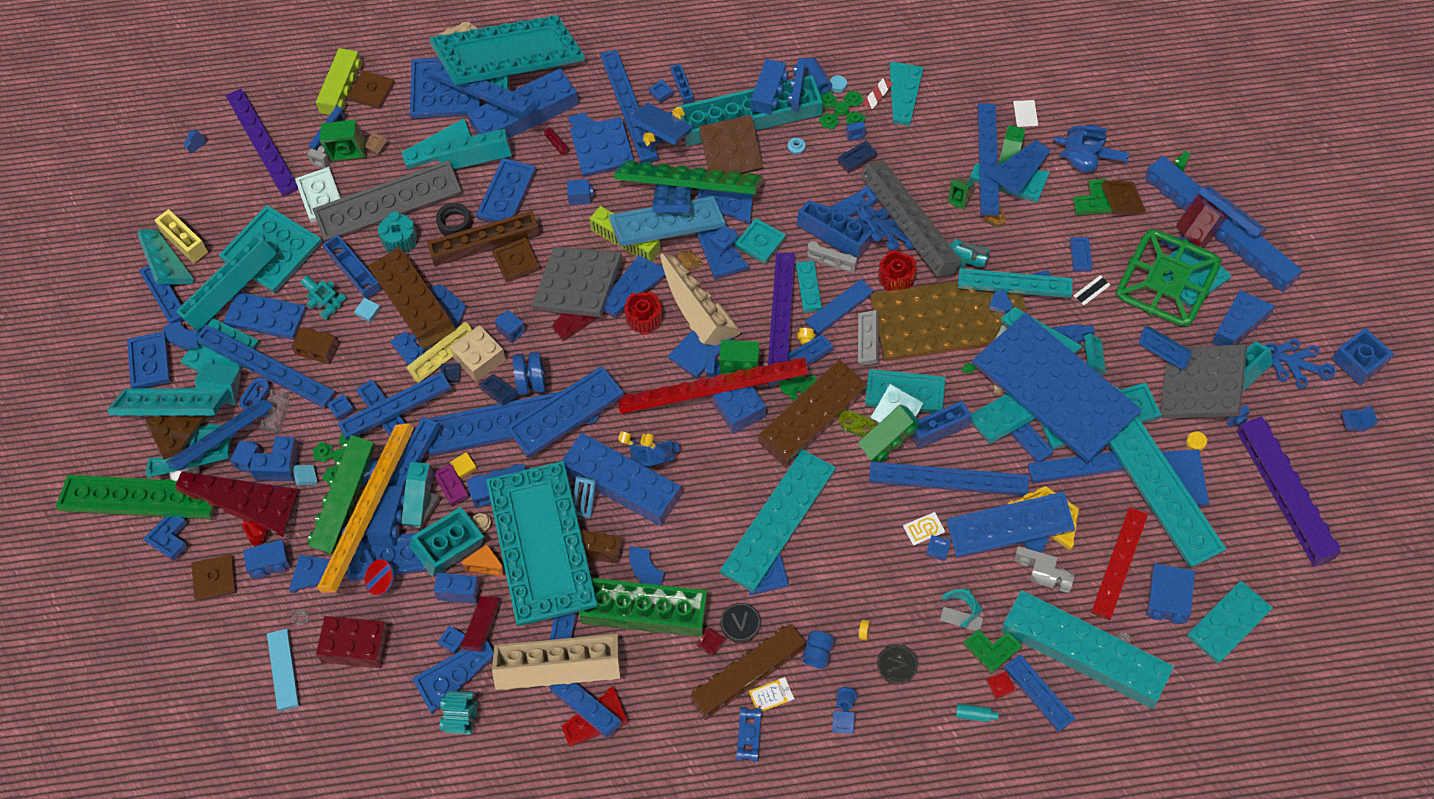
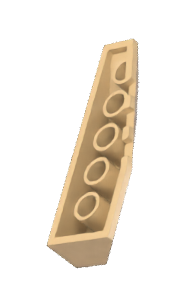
M665 253L660 255L663 269L676 303L689 322L690 328L697 333L699 340L703 344L716 346L721 343V340H728L741 333L725 309L719 303L715 304L710 299L712 295L699 287L700 282L697 279L687 275L689 271L675 256Z

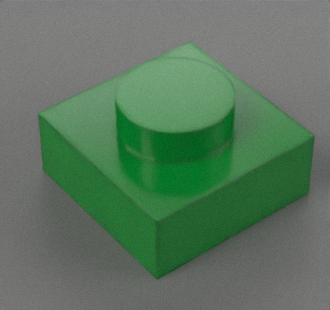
M1183 151L1181 157L1177 156L1174 165L1181 171H1184L1191 153Z

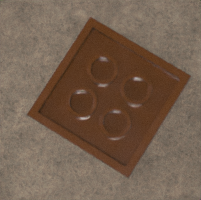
M751 115L699 126L708 171L720 169L727 173L731 171L744 173L763 168Z

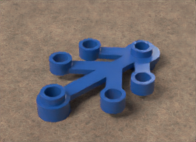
M863 205L858 208L859 218L869 224L873 230L871 236L875 241H881L885 235L888 239L887 247L894 251V249L900 246L893 236L895 235L905 241L904 244L908 249H915L907 236L899 231L900 227L894 219H886L889 216L887 210L884 208L874 210L869 205Z
M1293 338L1289 342L1278 346L1274 343L1264 345L1271 349L1273 354L1272 365L1277 371L1276 378L1280 382H1286L1290 376V373L1283 368L1280 361L1287 363L1296 378L1295 385L1299 389L1306 388L1309 382L1299 367L1319 374L1322 380H1331L1336 373V368L1330 363L1318 366L1301 360L1306 357H1317L1319 348L1315 345H1310L1307 349L1291 355L1284 354L1283 352L1287 350L1297 351L1301 345L1298 339Z

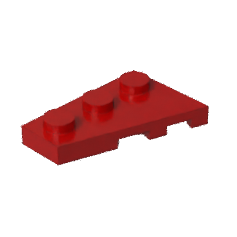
M611 686L606 694L600 698L597 697L596 700L620 719L622 724L619 727L628 724L614 687ZM578 714L561 726L569 747L601 735L600 732Z

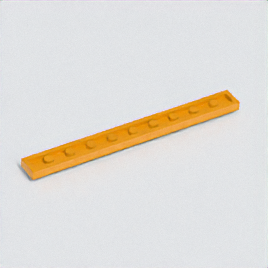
M410 423L395 425L317 586L321 593L336 592L392 473L395 471L403 450L410 439L414 429Z

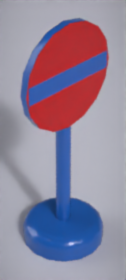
M366 528L365 534L359 543L370 563L365 573V586L371 594L383 595L392 586L394 571L388 561L383 559L373 560L363 541V538L366 537Z

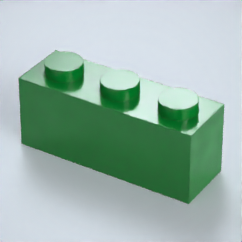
M899 404L862 438L858 444L871 461L882 462L889 457V453L893 449H897L903 444V440L906 437L913 435L921 423L907 406Z

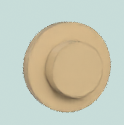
M479 513L472 518V522L481 533L486 532L491 526V520L486 514Z

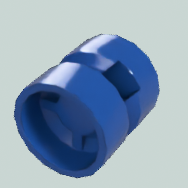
M810 631L806 643L808 647H805L801 660L811 667L827 668L830 658L829 651L832 650L835 641L834 637L821 631Z

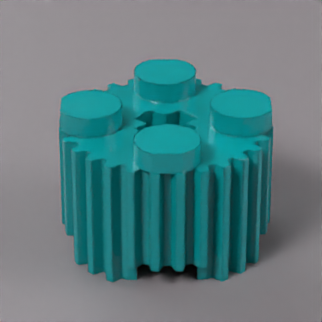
M396 211L389 213L388 217H385V220H381L382 223H379L380 225L378 226V234L383 247H385L388 253L398 247L401 248L403 253L405 250L412 251L415 248L414 246L417 245V232L413 221L407 215H401V213Z
M449 691L446 697L441 698L440 708L444 710V715L440 719V731L468 735L473 733L474 727H471V723L477 715V702L472 700L475 697V692Z

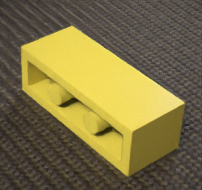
M169 209L154 220L160 232L193 263L208 253L202 240Z

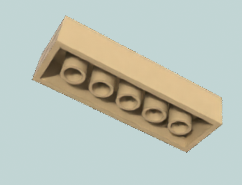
M618 634L494 645L492 673L495 690L620 679Z

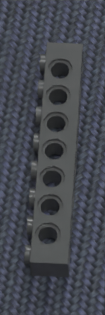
M885 161L868 162L861 177L935 275L954 274L961 259Z

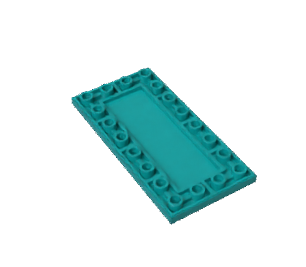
M558 15L526 21L521 20L509 24L504 23L498 26H487L481 29H470L469 31L454 32L447 35H437L430 37L429 41L454 85L585 61V55Z
M564 461L486 479L517 627L598 607Z

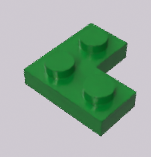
M1107 179L1089 180L1088 188L1090 195L1073 197L1075 215L1112 213L1101 185Z
M978 629L963 642V645L991 674L1022 649V645L1008 631L995 643H992Z

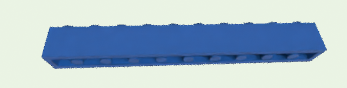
M1164 156L1150 165L1145 175L1150 184L1158 188L1163 195L1170 198L1176 206L1184 211L1188 209L1201 189L1200 185ZM1227 215V218L1214 234L1216 239L1223 242L1233 253L1241 257L1246 264L1253 267L1259 275L1270 281L1275 288L1285 292L1299 279L1303 270L1261 235L1257 237L1249 235L1245 231L1246 228L1233 223L1231 217Z

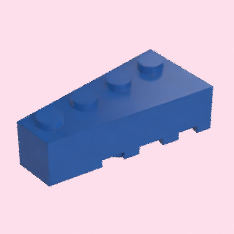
M810 200L798 211L797 226L843 253L856 257L857 260L874 242L871 236L873 230L867 222L862 221L859 217L856 219L847 216L846 212L832 211L831 207Z

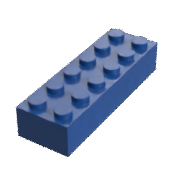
M559 68L512 91L535 101L537 106L526 117L489 102L467 114L470 126L476 135L506 129L508 138H511L579 105L576 90Z
M582 432L561 460L564 461L566 473L569 477L576 480V477L579 475L583 478L597 479L595 491L660 527L682 496L680 485Z

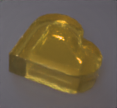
M999 206V215H985L983 222L995 227H1003L1006 222V216L1002 213V208Z

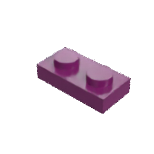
M451 464L433 472L450 506L469 498Z

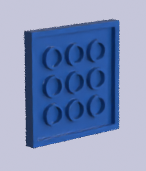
M438 57L412 59L411 119L466 116L468 112L480 107L481 99L430 78L427 72L438 61L441 62Z

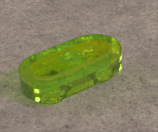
M850 410L842 412L839 416L840 428L861 438H864L876 426L872 419ZM867 428L869 431L865 432L863 429Z

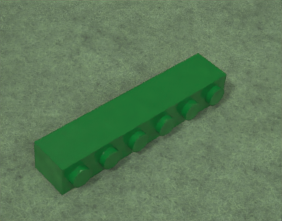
M353 435L350 436L349 440L346 439L343 446L345 452L336 464V469L338 470L329 482L330 491L328 495L325 494L322 500V506L324 507L322 512L316 516L315 524L317 525L314 532L311 531L307 542L311 549L333 555L341 539L342 530L346 526L374 452L375 444L373 442Z

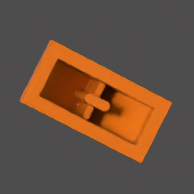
M485 545L462 562L465 572L502 577L505 575L503 566L488 545Z

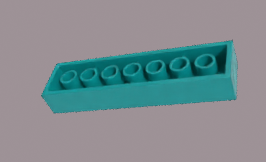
M813 75L804 77L798 112L791 111V104L788 103L789 93H793V89H791L792 80L783 82L782 95H778V106L776 109H773L771 115L751 111L750 99L754 89L676 106L682 107L685 113L684 116H681V120L693 126L692 131L684 137L686 147L702 143L699 126L751 115L756 131L822 115V100Z
M1023 590L1020 591L1001 630V633L1005 634L1008 631L1017 641L1151 709L1158 702L1174 668L1173 665Z

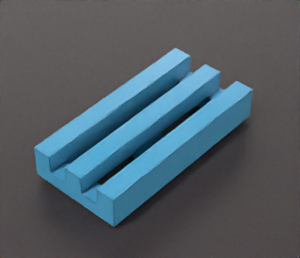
M579 475L576 477L573 503L577 516L591 518L597 479L583 478ZM582 482L584 483L581 507L580 511H577L580 485ZM588 484H591V486H590V493H589V500H588V507H587V513H586V512H585V505H586Z

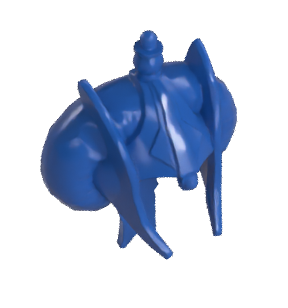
M1093 124L1073 126L1067 130L1070 135L1066 138L1058 136V138L1055 137L1053 139L1057 141L1056 143L1066 146V149L1059 154V157L1067 158L1070 164L1080 172L1090 173L1095 171L1098 167V158L1125 163L1129 162L1127 160L1129 152L1101 147L1106 142V131L1108 128H1102Z

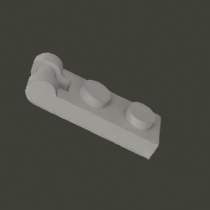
M815 241L808 243L807 256L810 260L855 273L857 268L856 257L837 252L831 248L821 247Z

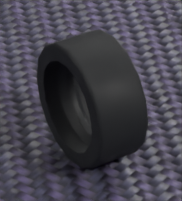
M448 203L437 212L436 223L439 231L444 236L468 230L472 226L470 212L467 207L460 203ZM452 214L464 216V221L456 227H448L443 223Z

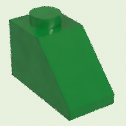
M1008 125L999 165L1021 151L1025 128Z
M959 177L953 179L950 184L948 204L965 210L973 195L975 184Z

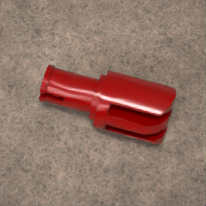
M242 520V529L251 545L254 547L262 545L267 531L261 528L260 524Z

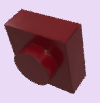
M708 627L696 642V646L713 657L725 642V638Z

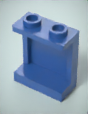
M1154 563L1150 572L1151 586L1146 616H1150L1154 620H1171L1175 624L1187 623L1191 616L1195 571Z

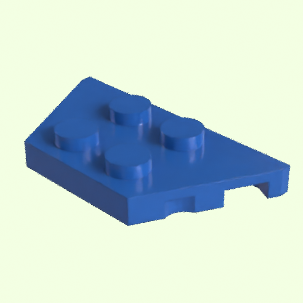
M441 284L430 287L429 290L446 312L455 329L461 325V318L467 310L466 305Z

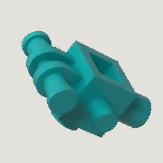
M306 275L300 281L309 291V294L306 296L310 300L307 306L311 309L314 306L318 309L323 306L325 310L319 314L324 320H327L330 314H334L336 312L335 309H339L341 303L347 299L342 293H339L336 299L333 297L336 292L332 290L335 285L331 281L326 284L321 280L317 284L309 275Z

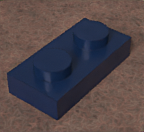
M866 140L839 156L838 163L847 173H850L875 158L877 151Z
M494 374L478 384L480 390L502 406L518 396L514 388Z

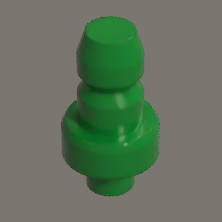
M969 362L965 363L964 367H961L962 373L966 372V374H971L974 370H978L975 365Z

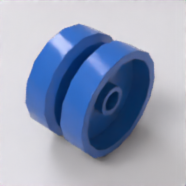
M540 351L529 353L528 365L523 353L513 355V368L518 396L529 394L530 382L535 393L546 392L545 369Z

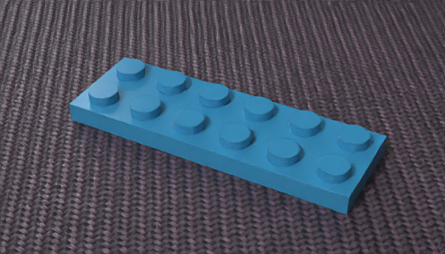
M713 196L691 200L690 212H653L652 207L609 215L610 224L620 246L717 229L725 225V220Z

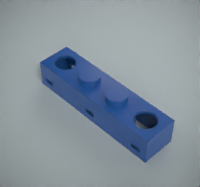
M339 235L323 244L329 257L364 298L368 299L381 290L378 281ZM342 249L343 251L338 253L337 257L333 255L334 250ZM371 284V286L363 290L365 285Z

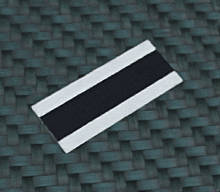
M1100 275L1077 292L1074 297L1085 305L1109 287L1110 284Z

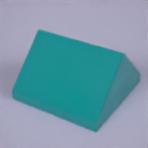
M204 363L194 380L196 388H229L230 395L224 404L237 405L242 368Z

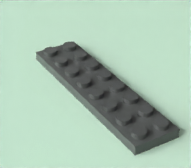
M448 160L312 209L323 238L327 242L336 235L343 237L382 223L381 220H385L384 218H387L391 212L396 211L401 213V215H405L458 196L462 192Z

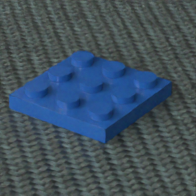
M621 116L570 128L583 177L616 170L625 161H634Z

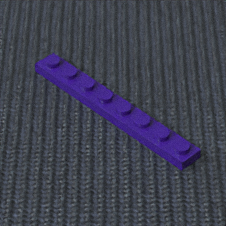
M238 89L225 95L282 197L299 190L243 90Z
M776 253L768 365H772L775 362L788 361L795 263L794 253Z

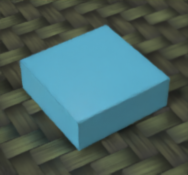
M364 298L354 313L356 316L371 323L381 308L380 305Z
M313 465L294 466L293 472L297 486L316 485L317 478Z

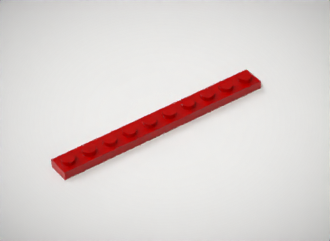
M805 357L794 358L786 362H775L772 365L757 366L744 371L738 370L725 375L719 374L716 377L682 382L669 387L663 386L659 389L645 390L636 394H626L619 399L618 408L620 414L806 375L808 374L807 361Z

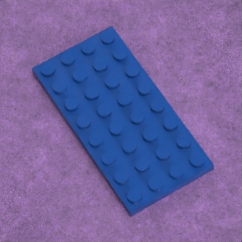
M1026 312L972 360L973 365L1087 463L1142 412L1141 408Z

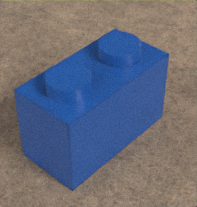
M283 540L243 550L246 571L252 579H261L268 574L282 573L286 569L291 568L287 546Z
M437 572L434 593L437 600L477 604L481 585L477 576Z

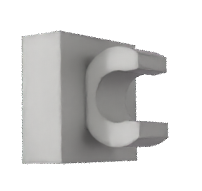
M319 146L317 151L310 149L308 157L312 165L323 169L330 166L328 155L323 146Z

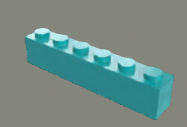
M255 233L176 312L195 330L199 331L277 253L263 238Z

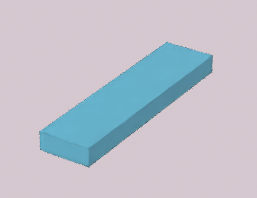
M284 629L267 633L277 710L280 712L300 707L289 631Z

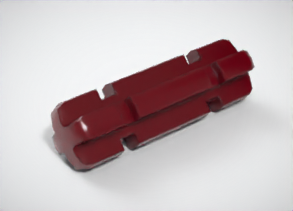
M548 127L544 130L545 137L549 139L556 150H559L558 152L562 156H565L569 153V148L566 144H563L564 142L554 133L555 131Z

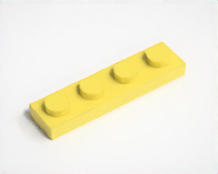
M464 322L454 332L447 335L406 367L414 381L419 383L439 368L441 364H444L453 357L450 347L472 331L469 324Z

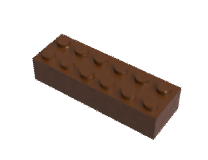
M400 247L368 266L424 350L456 330L446 312Z
M839 359L759 434L758 443L787 468L802 450H806L865 394L868 384Z

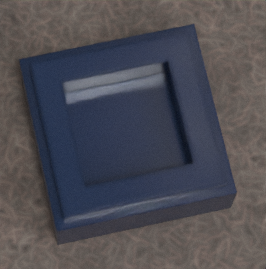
M460 363L441 364V372L447 382L460 383Z

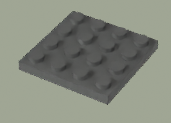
M554 246L531 307L533 310L602 317L607 297H609L623 258L621 252Z
M1245 344L1186 347L1192 351L1186 369H1180L1166 361L1160 410L1161 418L1240 416L1247 354Z

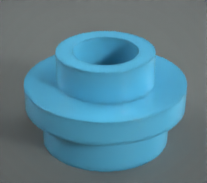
M792 138L788 142V150L794 155L801 154L805 150L804 140Z

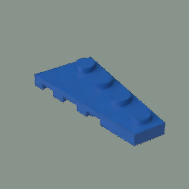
M1035 140L1019 153L1011 156L1009 160L1002 162L997 168L992 169L987 175L1017 196L1051 150Z

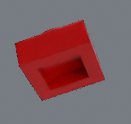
M1006 671L988 678L986 681L995 700L1015 692V688Z

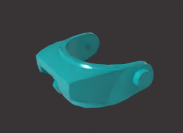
M956 589L942 595L943 601L959 598L969 605L971 616L961 622V628L968 627L969 623L975 620L983 611L982 606L979 605L970 589Z

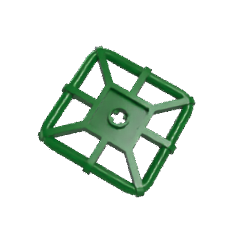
M1151 228L1142 237L1133 257L1129 258L1128 266L1115 294L1117 298H1120L1125 303L1148 312V315H1155L1176 325L1187 327L1195 319L1205 297L1209 296V289L1220 269L1222 260L1220 256L1189 243V240H1182ZM1157 238L1180 247L1175 258L1162 253ZM1149 240H1151L1157 254L1152 266L1139 261ZM1185 250L1208 259L1194 265L1180 261ZM1212 266L1202 287L1188 282L1192 272ZM1135 267L1149 272L1144 282L1125 288ZM1171 273L1173 280L1166 281L1163 275ZM1145 288L1157 293L1151 305L1127 295ZM1184 288L1198 293L1188 316L1180 299ZM1162 295L1175 300L1181 318L1156 308Z

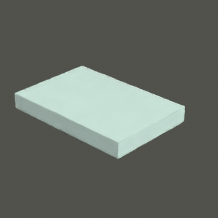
M329 167L295 178L311 223L317 221L312 208L341 199Z

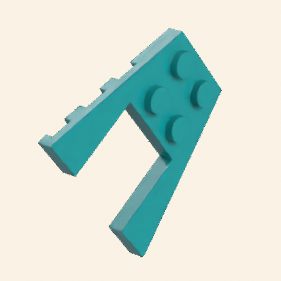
M200 425L199 431L193 440H190V446L222 425ZM232 437L221 441L220 446L207 450L200 459H194L189 462L186 468L228 459ZM162 457L148 458L146 475L147 477H153L178 470L168 467L166 461L171 458L165 460Z

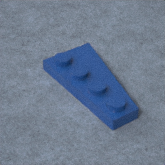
M720 228L695 232L714 279L749 270V265L746 261H743L740 253L733 246L723 253L710 243V238Z
M638 255L611 289L606 300L604 312L614 317L624 311L626 298L629 295L631 296V293H643L659 284L663 277L666 278L663 267Z
M487 640L482 652L462 650L412 678L431 714L440 708L442 697H446L449 691H459L493 660L494 652Z

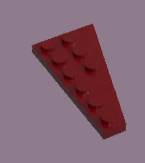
M181 471L175 485L176 491L194 499L200 498L207 501L208 505L212 507L216 505L223 508L224 512L249 523L255 522L260 524L261 528L267 531L269 529L276 531L277 535L284 537L298 496V489L183 471Z

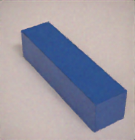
M681 64L670 66L671 75L683 105L693 103L694 96Z

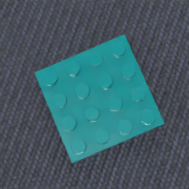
M266 205L219 254V257L222 261L227 262L257 233L277 254L252 280L275 294L320 246L322 239Z

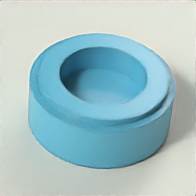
M836 75L830 79L832 83L831 91L841 93L846 90L847 80L843 76Z

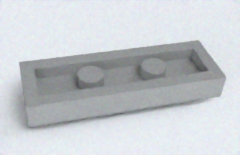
M876 310L858 313V363L860 366L878 363L879 313Z

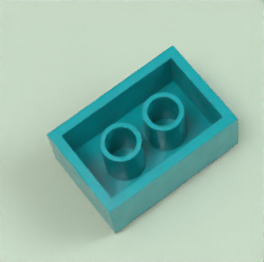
M459 507L411 536L409 547L430 575L434 577L437 575V572H442L480 548L484 536L462 507Z

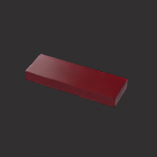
M480 596L461 644L463 650L482 652L501 602L498 597Z

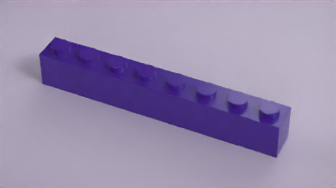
M1262 416L1241 423L1237 434L1312 566L1316 567L1336 559L1341 552L1340 546L1331 536L1327 523L1323 522L1320 517L1319 509L1316 505H1313L1308 490L1302 486L1298 473L1291 467L1288 456L1284 455L1281 450L1280 442L1277 438H1274L1269 423L1265 422Z

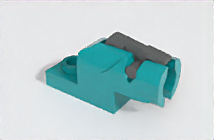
M956 238L953 244L948 243L961 259L958 267L965 269L967 264L985 267L990 249Z

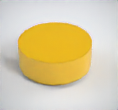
M1198 431L1191 432L1186 439V445L1190 450L1202 451L1207 444L1206 436Z
M861 620L859 628L860 640L868 641L871 627L870 620Z

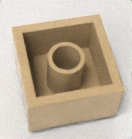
M480 325L450 347L453 358L457 363H460V366L476 383L506 361L503 349Z

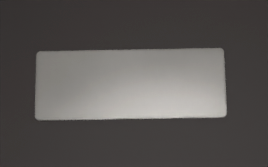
M943 607L940 621L960 626L961 622L969 618L971 614ZM977 617L966 628L974 631L980 630L983 618Z

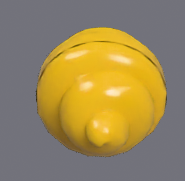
M799 328L797 339L800 340L802 345L815 338L814 329Z

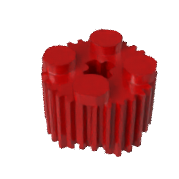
M896 249L894 251L890 250V253L887 252L886 256H883L879 263L878 280L881 286H884L886 291H900L901 289L904 290L913 286L916 275V262L913 256H907V253H900Z
M652 291L647 293L639 292V294L631 293V296L629 295L626 298L624 312L629 328L635 329V332L638 331L642 335H648L652 330H656V327H659L658 325L663 320V314L658 295L652 294Z

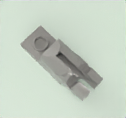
M1018 546L1014 561L1022 566H1033L1030 581L1050 587L1051 589H1054L1055 585L1058 584L1059 591L1070 593L1075 574L1060 567L1058 569L1055 568L1058 557Z

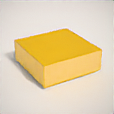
M467 452L450 462L460 479L477 470Z

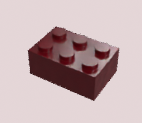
M324 616L316 655L321 663L381 669L389 629L384 621Z

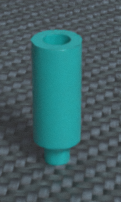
M957 703L956 718L987 723L990 720L998 721L999 712L991 711L990 707Z

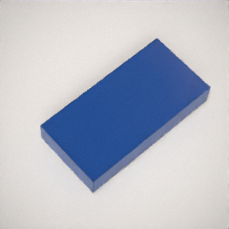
M1070 237L1073 272H1092L1089 237Z

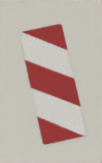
M882 79L862 104L873 109L893 83Z

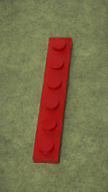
M1129 507L1091 614L1111 620L1148 517L1147 513Z

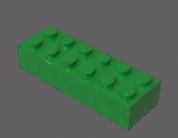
M591 578L598 607L580 611L579 614L581 623L586 625L701 637L704 630L708 601L707 590Z

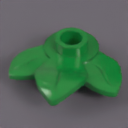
M801 375L789 378V381L782 380L779 383L780 390L790 396V399L794 402L798 398L796 394H803L817 381V377L814 375L805 379Z

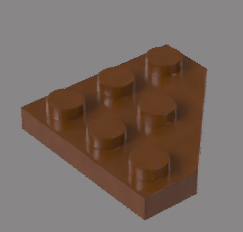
M160 415L145 421L163 460L174 457L186 449V444L189 440H193L199 431L200 424L205 422L208 416Z

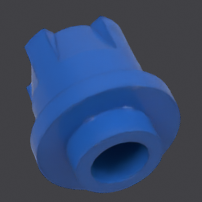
M850 687L839 688L836 693V706L843 711L853 708V704L857 700L856 691Z

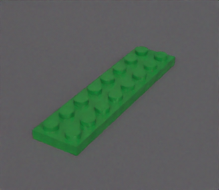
M633 160L625 161L614 172L615 180L756 194L763 183V176H758L756 173L740 174L738 171L727 173L720 169L708 171L701 167L689 169L687 166L670 167L669 164L653 165L651 162H643L641 164Z
M81 475L66 476L55 506L57 511L200 519H211L215 508L208 505L207 501L200 498L194 499L176 491L175 485L177 481Z

